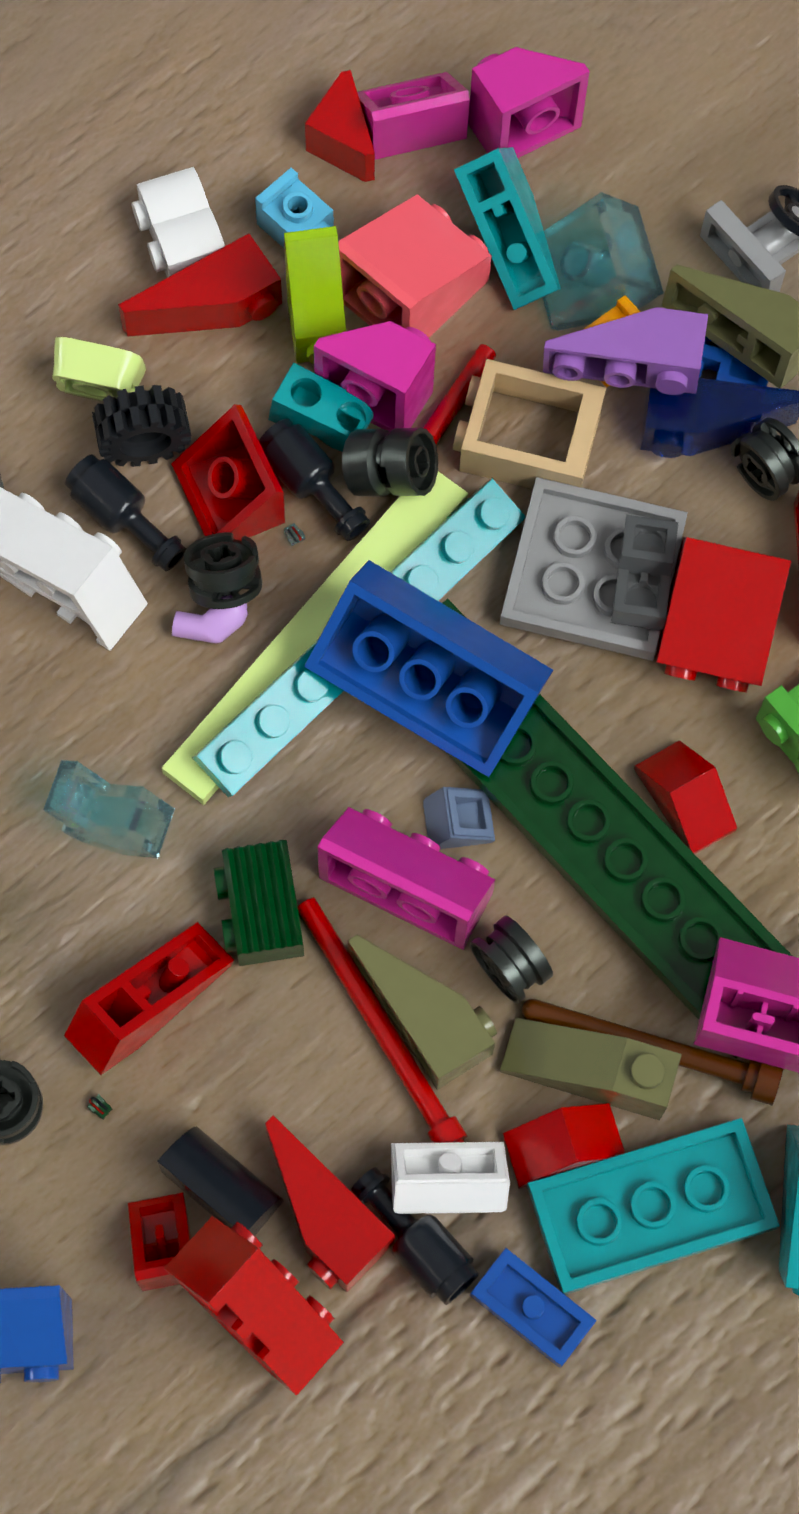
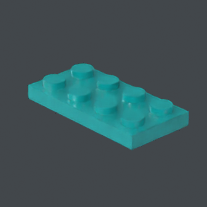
M742 1118L527 1184L530 1199L559 1289L565 1295L773 1231L780 1226Z

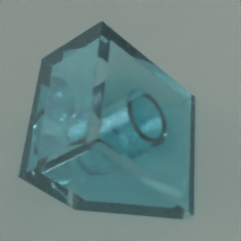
M600 192L544 230L561 288L542 297L551 329L559 331L589 325L615 307L617 300L624 295L640 309L664 293L638 206Z

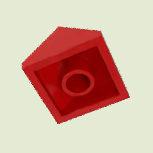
M234 404L175 459L171 465L204 535L230 532L233 533L234 539L242 541L243 536L252 537L284 524L285 508L284 492L242 405Z

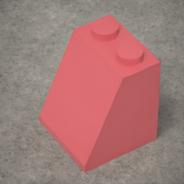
M418 194L338 242L344 305L369 326L392 321L403 328H416L430 338L489 281L492 255L489 253L486 245L475 235H466L452 223L450 216L443 208L436 204L430 205Z

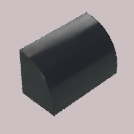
M193 1127L184 1133L157 1161L161 1172L213 1217L229 1228L238 1221L255 1236L284 1202L283 1198L198 1127Z

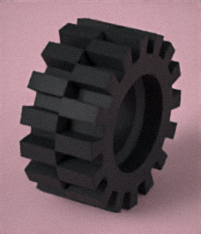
M144 385L135 386V392L131 393L123 389L117 391V398L110 395L103 399L104 404L97 403L94 407L95 412H92L100 456L110 463L115 461L116 465L124 466L127 462H131L132 467L140 466L141 461H149V465L158 463L157 458L160 457L168 460L174 457L173 451L181 453L185 450V445H189L192 435L183 395L180 392L175 393V389L170 387L162 391L161 385H152L150 390H144Z

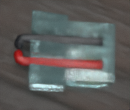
M295 523L284 528V533L291 546L305 540L303 531L299 530Z

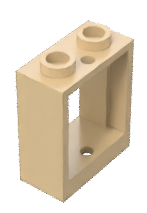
M486 359L482 376L472 375L465 403L466 406L473 407L469 422L459 421L454 439L453 450L461 452L459 471L531 489L534 487L536 477L582 488L603 407L606 387L577 380H563L552 374ZM497 392L579 412L566 462L479 441L492 393Z

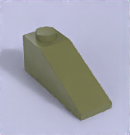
M678 264L670 270L662 301L664 308L708 314L705 337L779 389L799 374V302L788 294Z
M356 935L348 940L349 954L437 1090L493 1055L495 1042L492 1037L497 1035V1031L482 1007L478 1006L472 1009L466 998L364 938Z
M515 1018L500 1072L603 1104L610 1103V1106L660 1121L668 1107L682 1054L626 1037Z

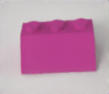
M348 807L323 836L317 847L319 878L464 950L493 895L495 879L488 876L489 871L472 859L461 857L457 861L439 852L440 846L426 836L412 833L409 837L392 829V823L375 811L364 809L360 813Z

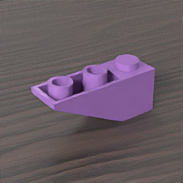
M656 307L547 340L544 346L543 372L554 374L556 377L568 381L585 378L605 381L607 384L618 388H627L635 385L656 388L658 391L668 395H680L684 392L696 394L708 314Z

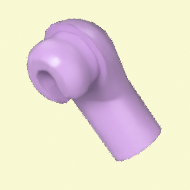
M232 595L221 597V599L233 598ZM247 603L228 609L210 608L203 615L176 611L172 626V636L209 643H221L244 624L248 615Z

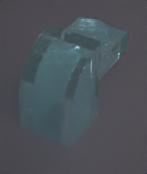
M61 760L43 810L64 823L61 829L62 832L84 843L123 855L158 858L175 808L142 786L110 784L78 761Z

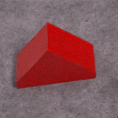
M351 70L343 71L305 123L306 151L354 177L368 182L375 180V152Z
M680 740L634 766L635 772L676 835L694 854L699 853L737 830V825L716 767Z
M610 1103L560 1107L504 1132L502 1135L518 1189L527 1187L529 1182L625 1154Z
M184 1192L128 1203L136 1282L142 1291L178 1285L179 1283L164 1268L191 1239Z

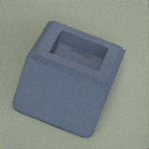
M442 787L423 800L427 836L437 843L440 849L487 844L495 841L490 801L481 789Z

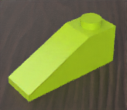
M336 226L284 233L287 307L296 363L310 362L314 364V345L321 337L346 332Z

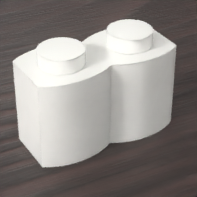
M194 167L137 184L139 200L132 202V209L140 231L149 229L153 241L147 243V247L156 272L164 270L168 278L225 247L219 227L209 207L204 189Z

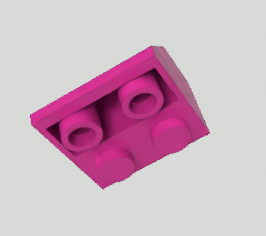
M720 937L693 1045L799 1073V958Z

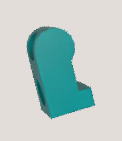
M293 362L272 399L268 420L277 423L282 419L288 418L294 425H302L309 434L319 438L326 445L343 452L345 441L349 434L356 429H367L374 414L364 401L348 393L346 389Z

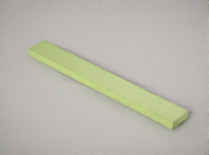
M438 471L436 482L431 492L425 496H399L163 765V774L201 804L205 805L219 787L192 757L319 639L349 581L368 560L391 572L468 499V492Z

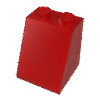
M683 537L668 602L665 626L661 634L656 662L666 664L664 674L695 681L697 672L718 676L716 686L747 693L749 684L762 686L791 560Z

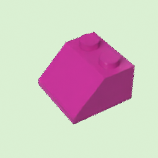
M514 47L500 55L491 54L472 68L468 125L487 153L497 148L513 147L517 157L520 158L581 128L590 71L583 63Z
M392 321L319 338L314 345V372L364 401L374 414L370 423L389 432L395 428H411L433 393L436 344L431 342L426 334L416 328H403Z

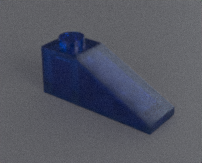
M699 378L696 394L684 392L680 395H668L658 391L656 388L648 387L640 450L652 451L655 455L664 458H676L681 455L693 456L732 444L733 441L745 433L752 434L753 427L767 417L777 419L786 427L794 425L799 417V391Z

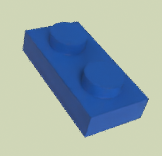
M507 1248L504 1249L470 1293V1296L559 1368L564 1365L597 1321Z

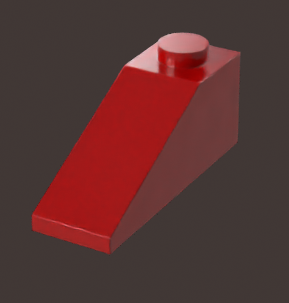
M250 233L118 304L122 329L129 337L236 328L252 320L260 321L269 317L282 304L281 278Z
M197 922L83 999L64 1036L92 1067L102 1075L144 1045L230 968L234 959Z
M273 1115L265 1123L266 1132L305 1250L312 1257L306 1266L327 1288L331 1289L338 1283L348 1292L395 1243V1234Z

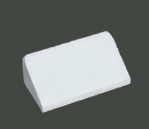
M504 1142L391 1143L392 1200L395 1213L503 1212L507 1209L510 1180Z

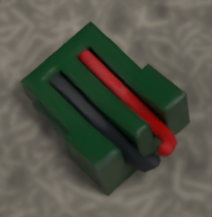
M99 1094L96 1098L91 1097L89 1100L90 1104L87 1106L92 1113L103 1120L113 1110Z

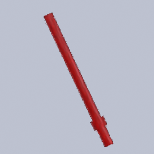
M313 897L302 902L298 906L300 916L431 1130L427 1135L432 1143L465 1142L464 1139L467 1138V1134L456 1116L449 1117L316 898Z

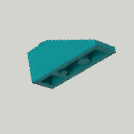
M497 148L454 169L487 249L492 255L491 258L513 309L516 310L560 290V284L534 195L514 148Z

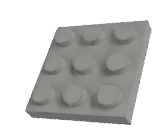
M536 477L499 625L653 661L660 630L611 623L626 514L678 522L675 558L670 580L671 587L688 512Z

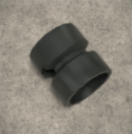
M395 428L390 432L385 429H356L349 434L342 452L344 480L348 489L355 496H387L390 493L396 496H425L431 492L438 473V453L433 436L424 428Z

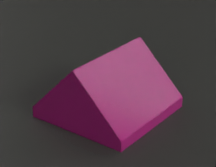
M448 72L357 92L374 148L375 160L467 139L469 92Z

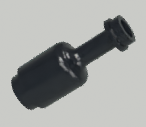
M288 418L282 419L272 425L261 436L259 442L277 477L297 498L303 499L314 495L337 521L334 528L337 535H342L346 541H351L368 527L370 520L365 515V510L362 507L353 509L331 484L330 478L334 473V463L302 425H294Z
M91 454L83 458L70 471L65 480V485L71 490V498L106 531L118 533L123 529H128L154 553L152 563L155 566H160L164 571L172 569L183 558L187 548L181 544V539L178 536L168 539L141 513L145 505L144 495L106 459L99 460L95 455Z
M377 1167L370 1169L351 1188L352 1192L363 1204L369 1201L395 1230L398 1239L392 1248L393 1255L431 1298L437 1296L445 1305L451 1303L478 1277L479 1273L471 1265L474 1259L435 1216L426 1215L421 1219H416L411 1214L395 1213L393 1210L392 1193L386 1187L390 1178L386 1173L382 1174Z

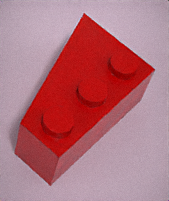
M212 1216L164 1269L272 1377L297 1396L344 1343L329 1326L335 1318L312 1296L309 1295L306 1299L302 1297L295 1289L299 1281L276 1259L273 1258L270 1261L260 1250L263 1244L246 1227L237 1221L229 1228Z

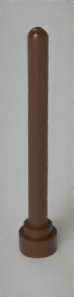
M528 999L522 1005L521 1011L523 1016L531 1021L626 1037L680 1053L682 1056L679 1066L741 1084V1091L751 1093L750 1099L771 1106L774 1103L783 1068L753 1060L745 1063L537 999Z

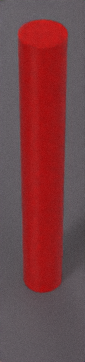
M479 345L423 427L431 433L435 444L438 443L466 402L472 375L481 377L486 359L494 360L496 358L495 351L489 346Z

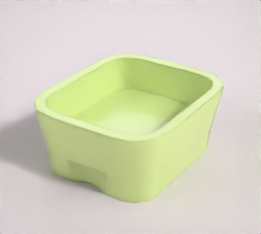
M55 338L52 379L57 382L56 387L60 391L103 401L108 395L117 398V391L126 389L128 393L135 392V386H139L145 374L146 367L143 359L131 351L73 338Z

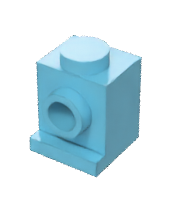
M292 168L288 169L255 198L257 225L284 249V233L334 226L333 209L298 179V173Z

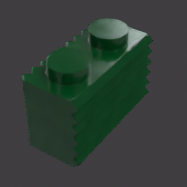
M287 840L223 849L224 866L213 869L218 900L229 899L232 918L221 920L226 953L237 951L239 966L303 957L304 945Z

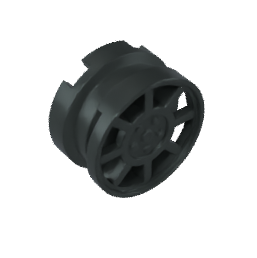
M771 417L763 419L753 427L752 434L745 433L732 442V456L737 457L739 455L742 461L741 464L736 466L748 485L763 498L775 501L788 491L789 483L791 485L799 483V440L777 419Z
M230 532L211 534L193 542L184 553L185 569L189 576L190 596L198 605L211 609L234 608L254 599L262 589L257 545L247 536H243L241 541L234 539L233 533ZM241 589H249V591L242 595L238 593ZM232 595L233 597L229 599H221L222 596Z
M505 915L493 924L494 931L486 937L487 943L477 937L470 942V948L483 970L495 985L511 1001L519 1004L525 999L524 988L529 989L535 983L543 985L553 977V971L533 939L516 921Z
M0 1060V1145H7L24 1139L36 1128L43 1111V1098L33 1076L23 1065L15 1061Z

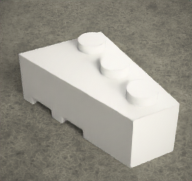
M0 487V576L30 597L37 592L59 604L61 607L57 611V615L69 624L76 617L85 621L97 636V643L111 651L148 604L119 557L122 553L120 547L112 539L100 532H97L94 536L84 532L76 521L62 512H59L56 516L46 512L43 506L30 495L22 492L19 496H16Z

